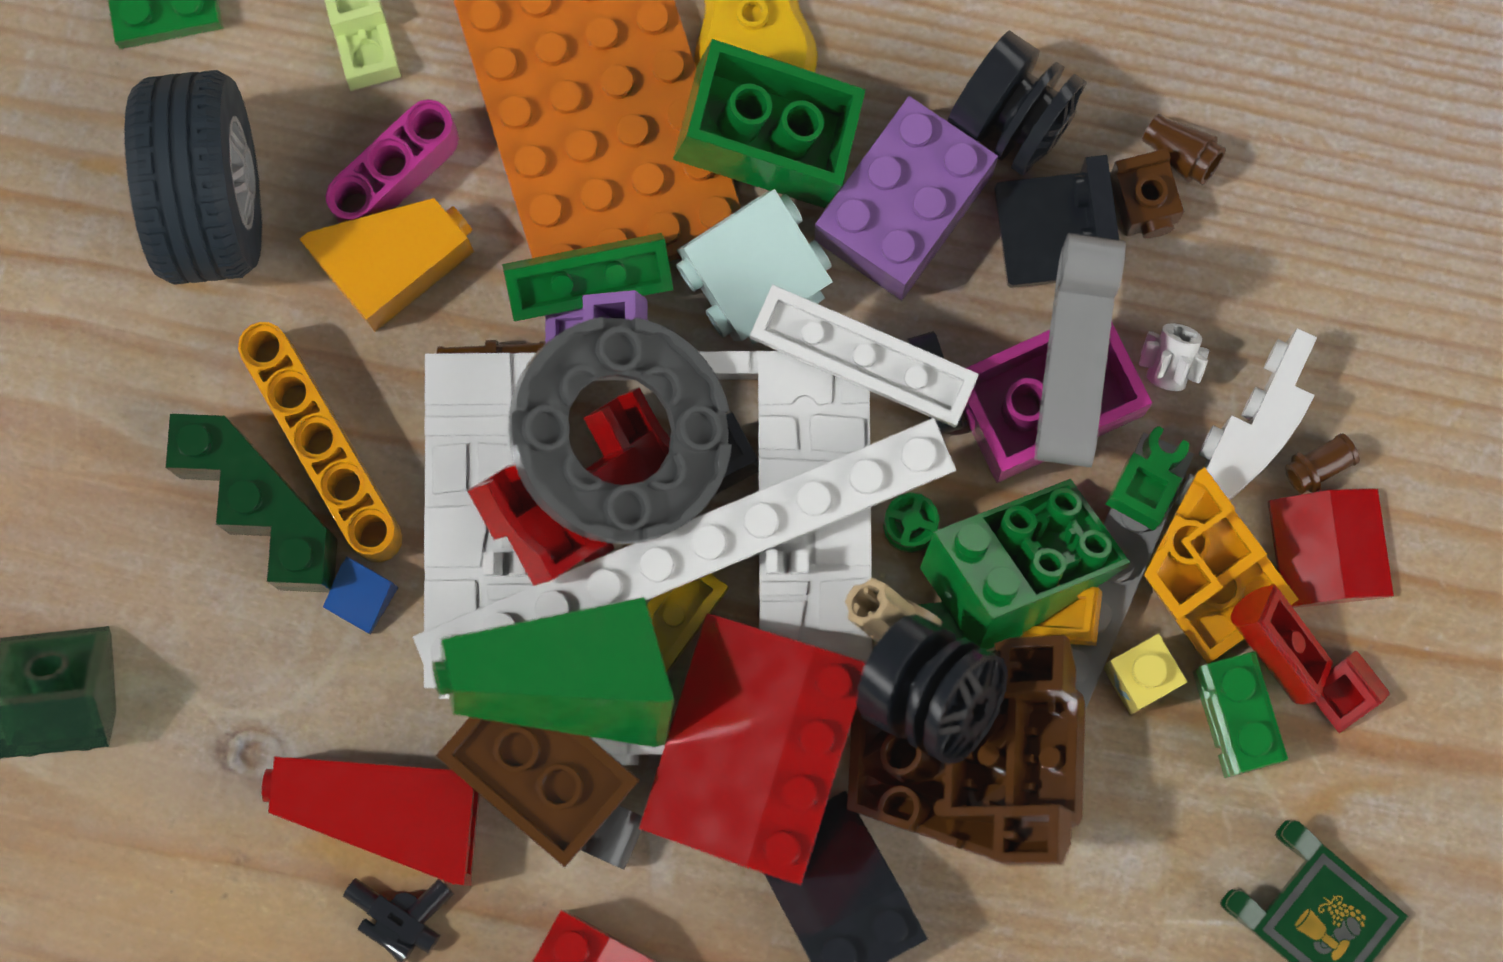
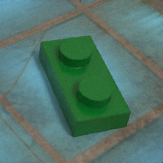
M108 0L114 40L120 50L223 29L218 0Z

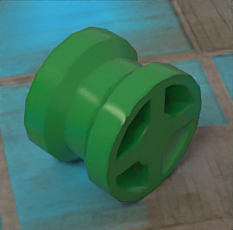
M910 492L899 495L891 501L885 512L883 523L885 538L892 547L901 552L915 553L922 551L929 546L933 532L938 530L939 514L937 508L929 498L922 494Z

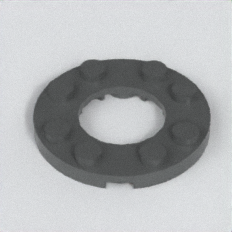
M603 317L578 323L564 330L547 342L528 362L519 377L511 399L508 422L510 448L513 461L524 486L535 502L556 522L581 536L596 541L616 544L639 543L655 539L682 527L696 517L715 495L726 473L731 453V445H728L726 417L729 407L715 372L697 349L684 338L662 325L645 319H603ZM612 376L636 380L654 392L667 411L671 428L669 453L659 470L644 482L631 485L603 482L586 471L572 452L568 436L570 407L580 390L594 380Z

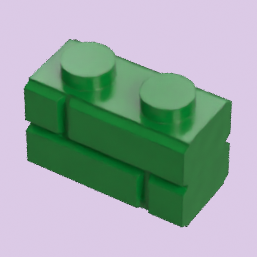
M1255 651L1200 666L1192 672L1215 748L1221 749L1218 758L1224 778L1289 760Z

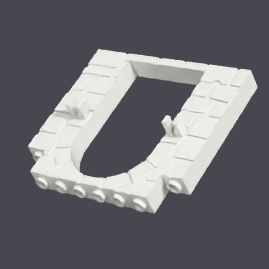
M698 351L715 372L718 380L758 379L759 491L870 445L869 390L780 351ZM536 353L425 354L424 631L533 586L507 536L497 540L492 538L467 490L502 468L514 463L508 433L510 404L521 373ZM612 376V377L597 379V380H594V381L632 380V379L623 378V377H618V376ZM871 507L759 553V629L867 662L872 653V638L848 620L849 611L845 599L854 585L866 583L871 578ZM424 667V688H433ZM449 694L439 696V699H450ZM668 729L666 741H667V738H668V734H669L670 729ZM591 737L622 765H639V754H661L662 757L665 745L648 747Z

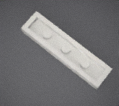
M773 284L750 333V339L954 428L958 424L979 376L978 373Z

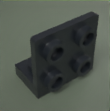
M1107 155L1085 157L1080 173L998 182L995 185L994 191L1006 281L1010 288L1056 283L1060 255L1068 234L1119 240Z

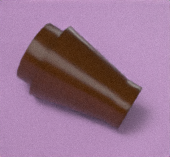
M1161 114L1154 117L1142 137V141L1151 146L1155 151L1168 148L1171 157L1169 160L1170 166L1188 183L1195 180L1204 185L1215 173L1226 152V148L1217 143V136L1169 120Z

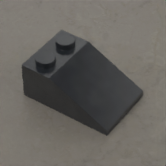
M845 790L827 800L802 884L799 885L774 876L764 875L810 962H888L925 942L928 938L861 816L858 813L847 810L848 793Z

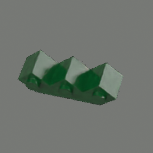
M170 413L165 468L180 479L219 481L216 525L228 534L270 536L267 582L280 591L329 593L335 580L338 542L333 533L261 455L240 429L226 416Z

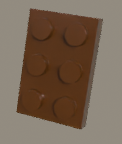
M469 717L436 755L564 868L640 781L639 778L591 737Z

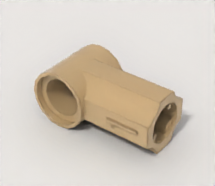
M870 578L861 585H854L845 599L849 611L848 620L875 640L872 645L873 648L886 631L905 616L918 614L940 626L943 623L933 613L910 600L902 598L887 584L874 578Z

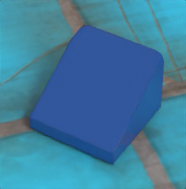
M346 556L339 568L323 608L371 635L398 587L388 579Z

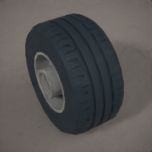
M218 70L168 74L142 79L131 89L128 95L125 110L124 137L131 206L142 250L150 268L156 276L173 285L189 282L218 281L226 278H243L259 262L262 245V212L255 147L246 107L236 82L230 76Z

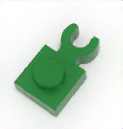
M1160 426L1155 427L1145 439L1142 447L1144 457L1133 452L1128 458L1105 503L1107 506L1153 531L1161 524L1183 479L1169 470L1176 468L1189 451V442L1183 439L1173 453L1164 452L1159 446V438L1164 430Z

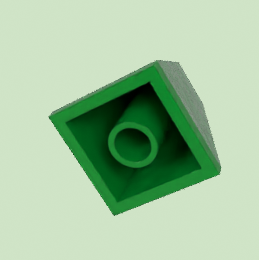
M645 597L441 639V660L432 662L433 676L438 695L449 694L454 715L648 747L665 745L674 699Z

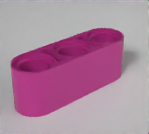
M428 99L417 102L331 181L327 187L325 197L327 206L338 223L396 208L454 153L458 146L459 135L447 107L435 100ZM437 122L445 125L441 135L435 139L427 140L419 137L422 128L429 123ZM400 158L406 161L405 167L400 173L394 176L381 174V168L388 160ZM361 194L367 197L364 206L357 212L347 213L342 211L344 201L351 195Z

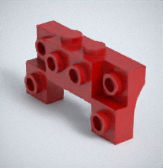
M640 387L618 395L583 417L603 454L602 458L586 467L585 470L603 482L618 485L644 482L659 470L669 453L671 438L655 417ZM515 463L502 468L467 490L492 538L497 540L507 536L533 586L553 581L582 560L586 564L609 554L615 549L613 543L596 541L581 536L565 528L550 517L535 502L524 486Z

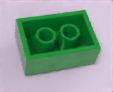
M712 39L696 69L673 160L769 191L775 189L778 194H786L791 198L826 208L843 185L866 89Z

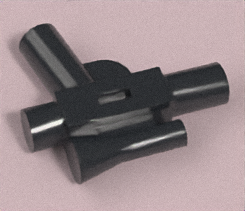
M355 878L345 890L343 897L377 920L376 924L365 918L357 930L384 947L397 962H405L415 946L429 954L437 944L441 935L429 928L425 922L454 895V892L441 879H437L419 898L409 893H400L392 900H389Z

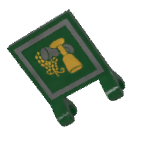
M1285 820L1276 830V839L1305 860L1265 911L1246 893L1230 889L1221 899V908L1251 930L1287 962H1373L1407 919L1408 915L1323 845L1303 824L1295 820Z

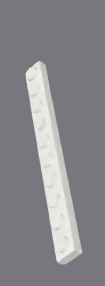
M933 418L696 517L668 534L629 545L567 571L553 581L529 587L412 637L433 689H436L432 662L441 660L442 638L645 597V601L956 472V468Z

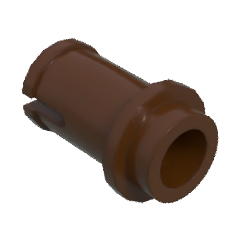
M1342 433L1305 455L1299 452L1291 457V463L1285 466V472L1288 480L1297 492L1301 494L1306 491L1313 493L1321 489L1322 482L1348 467L1358 464L1360 457L1354 443L1347 435Z

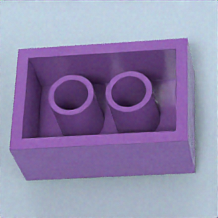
M908 96L815 223V241L902 301L993 176L998 155Z

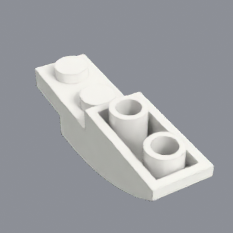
M1298 328L1287 342L1278 339L1274 344L1264 365V369L1272 372L1264 390L1258 387L1254 388L1241 414L1249 422L1247 423L1231 415L1221 429L1213 425L1198 455L1207 459L1203 468L1207 469L1229 500L1246 487L1284 447L1300 424L1315 396L1295 386L1317 340V337ZM1189 474L1178 495L1176 504H1181L1195 477L1194 475Z

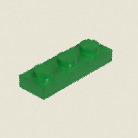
M662 233L502 264L514 322L583 308V295L636 290L642 296L674 290L665 238Z

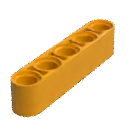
M257 322L250 325L242 332L239 338L238 351L240 357L345 539L364 559L371 562L390 560L398 553L402 545L400 526L301 356L278 326L270 322ZM268 341L279 342V352L275 358L268 362H257L256 353L263 343ZM294 386H304L306 388V396L303 402L294 408L283 407L282 399L285 392ZM320 431L332 432L333 441L328 450L321 454H311L309 452V441L313 435ZM348 476L358 477L360 487L357 494L346 501L337 500L335 488L338 482ZM374 522L385 523L387 535L384 541L375 547L363 546L361 538L365 527Z

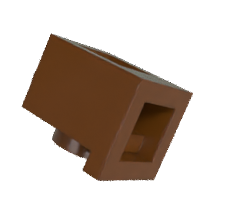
M1168 148L1118 160L1114 163L1110 173L1111 184L1126 236L1142 233L1143 238L1149 239L1165 235L1174 230L1173 224H1177L1184 213L1169 162L1171 157ZM1155 187L1159 198L1157 200H1148L1142 195L1141 190Z

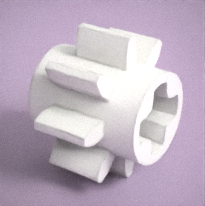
M1169 323L1163 326L1160 335L1155 332H1148L1141 351L1139 365L1148 367L1146 377L1152 384L1169 391H1181L1185 388L1188 379L1198 384L1201 382L1208 363L1209 349L1200 347L1202 336L1194 329L1181 324Z

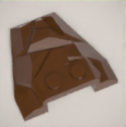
M1067 636L1012 637L994 644L996 650L991 652L1005 660L1008 671L1003 702L995 721L981 743L966 758L954 764L948 765L929 755L928 752L910 745L907 737L900 739L862 719L856 706L851 722L847 810L912 833L926 836L946 845L969 851L1007 866L1063 865L1071 846L1072 828L1080 825L1083 817L1085 701L1083 694L1076 690V665L1070 640Z

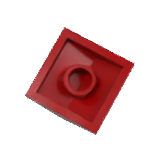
M1378 489L1325 490L1268 501L1277 571L1299 599L1291 605L1293 608L1394 597Z

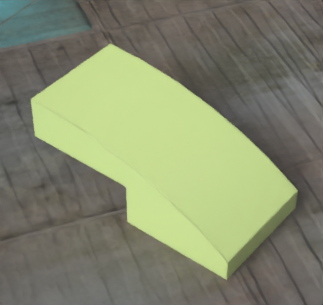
M324 0L330 25L336 37L346 81L351 91L402 77L381 0Z

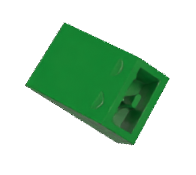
M1068 479L934 531L920 569L966 639L988 650L995 647V643L1012 637H1020L1033 626L1043 623L1078 600L1077 596L1086 589L1098 587L1126 569L1130 561L1072 479Z

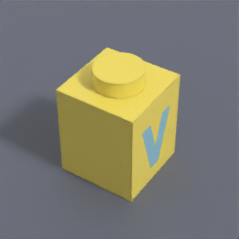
M1160 634L1110 660L1103 668L1130 715L1187 683Z

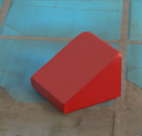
M1354 651L1331 668L1319 701L1315 703L1338 733H1340L1383 703L1390 695V692L1360 653Z

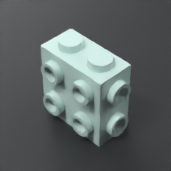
M775 189L765 192L677 249L678 254L682 258V261L676 264L681 276L693 292L701 288L712 306L705 310L716 331L723 338L730 334L734 341L750 339V333L772 284L818 304L825 298L821 289L833 282L827 273V270L832 265L826 253L815 240L808 243L798 227V224L803 222L798 208L788 195L784 194L780 197ZM750 339L752 344L757 343V341Z

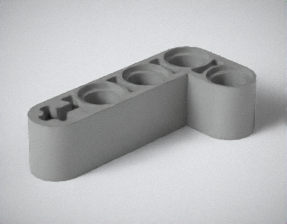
M1077 234L1067 235L1061 251L1056 279L1036 436L1035 460L1092 467L1097 444L1114 298L1120 287L1124 267L1125 241Z

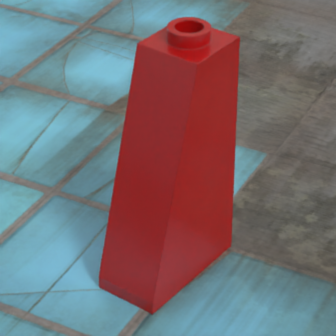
M275 756L273 769L265 770L262 781V801L269 802L268 813L448 883L471 886L480 794L453 770Z

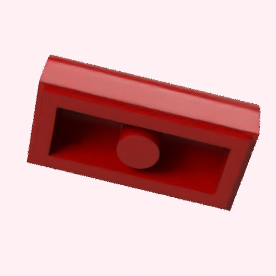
M1275 584L1250 592L1234 607L1231 613V622L1252 650L1256 652V655L1293 703L1303 705L1319 701L1333 665L1332 659Z

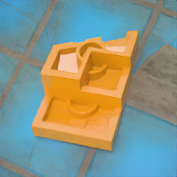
M1204 467L1196 473L1144 576L1205 663L1209 664L1244 639L1231 622V613L1237 603L1247 594L1258 588L1275 584L1290 605L1299 599L1270 562L1265 550L1236 513V508Z

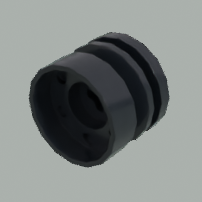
M1009 30L998 40L981 62L956 101L947 122L979 143L994 128L1001 131L1002 134L994 151L998 155L997 159L1001 161L1017 143L1020 144L1021 148L1011 168L1024 176L1036 162L1050 153L1064 134L1077 112L1076 107L1079 97L1087 82L1073 74L1057 92L1054 88L1065 67L1055 62L1039 79L1031 73L1036 65L1040 50Z
M918 614L905 616L886 631L875 645L867 660L858 686L857 707L862 719L900 739L907 737L910 745L928 752L929 755L948 765L962 761L977 748L989 732L1000 711L1006 692L1008 676L1005 660L967 639L957 640L954 633Z

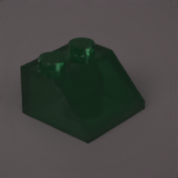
M104 626L0 638V759L20 756L33 757L39 754L75 750L88 751L94 748L109 747L117 711L110 627Z

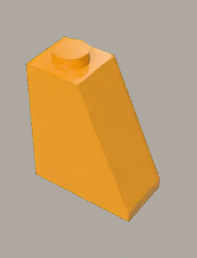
M435 198L313 230L299 238L309 254L374 332L474 253L467 237L473 231L471 226L454 206L445 211Z

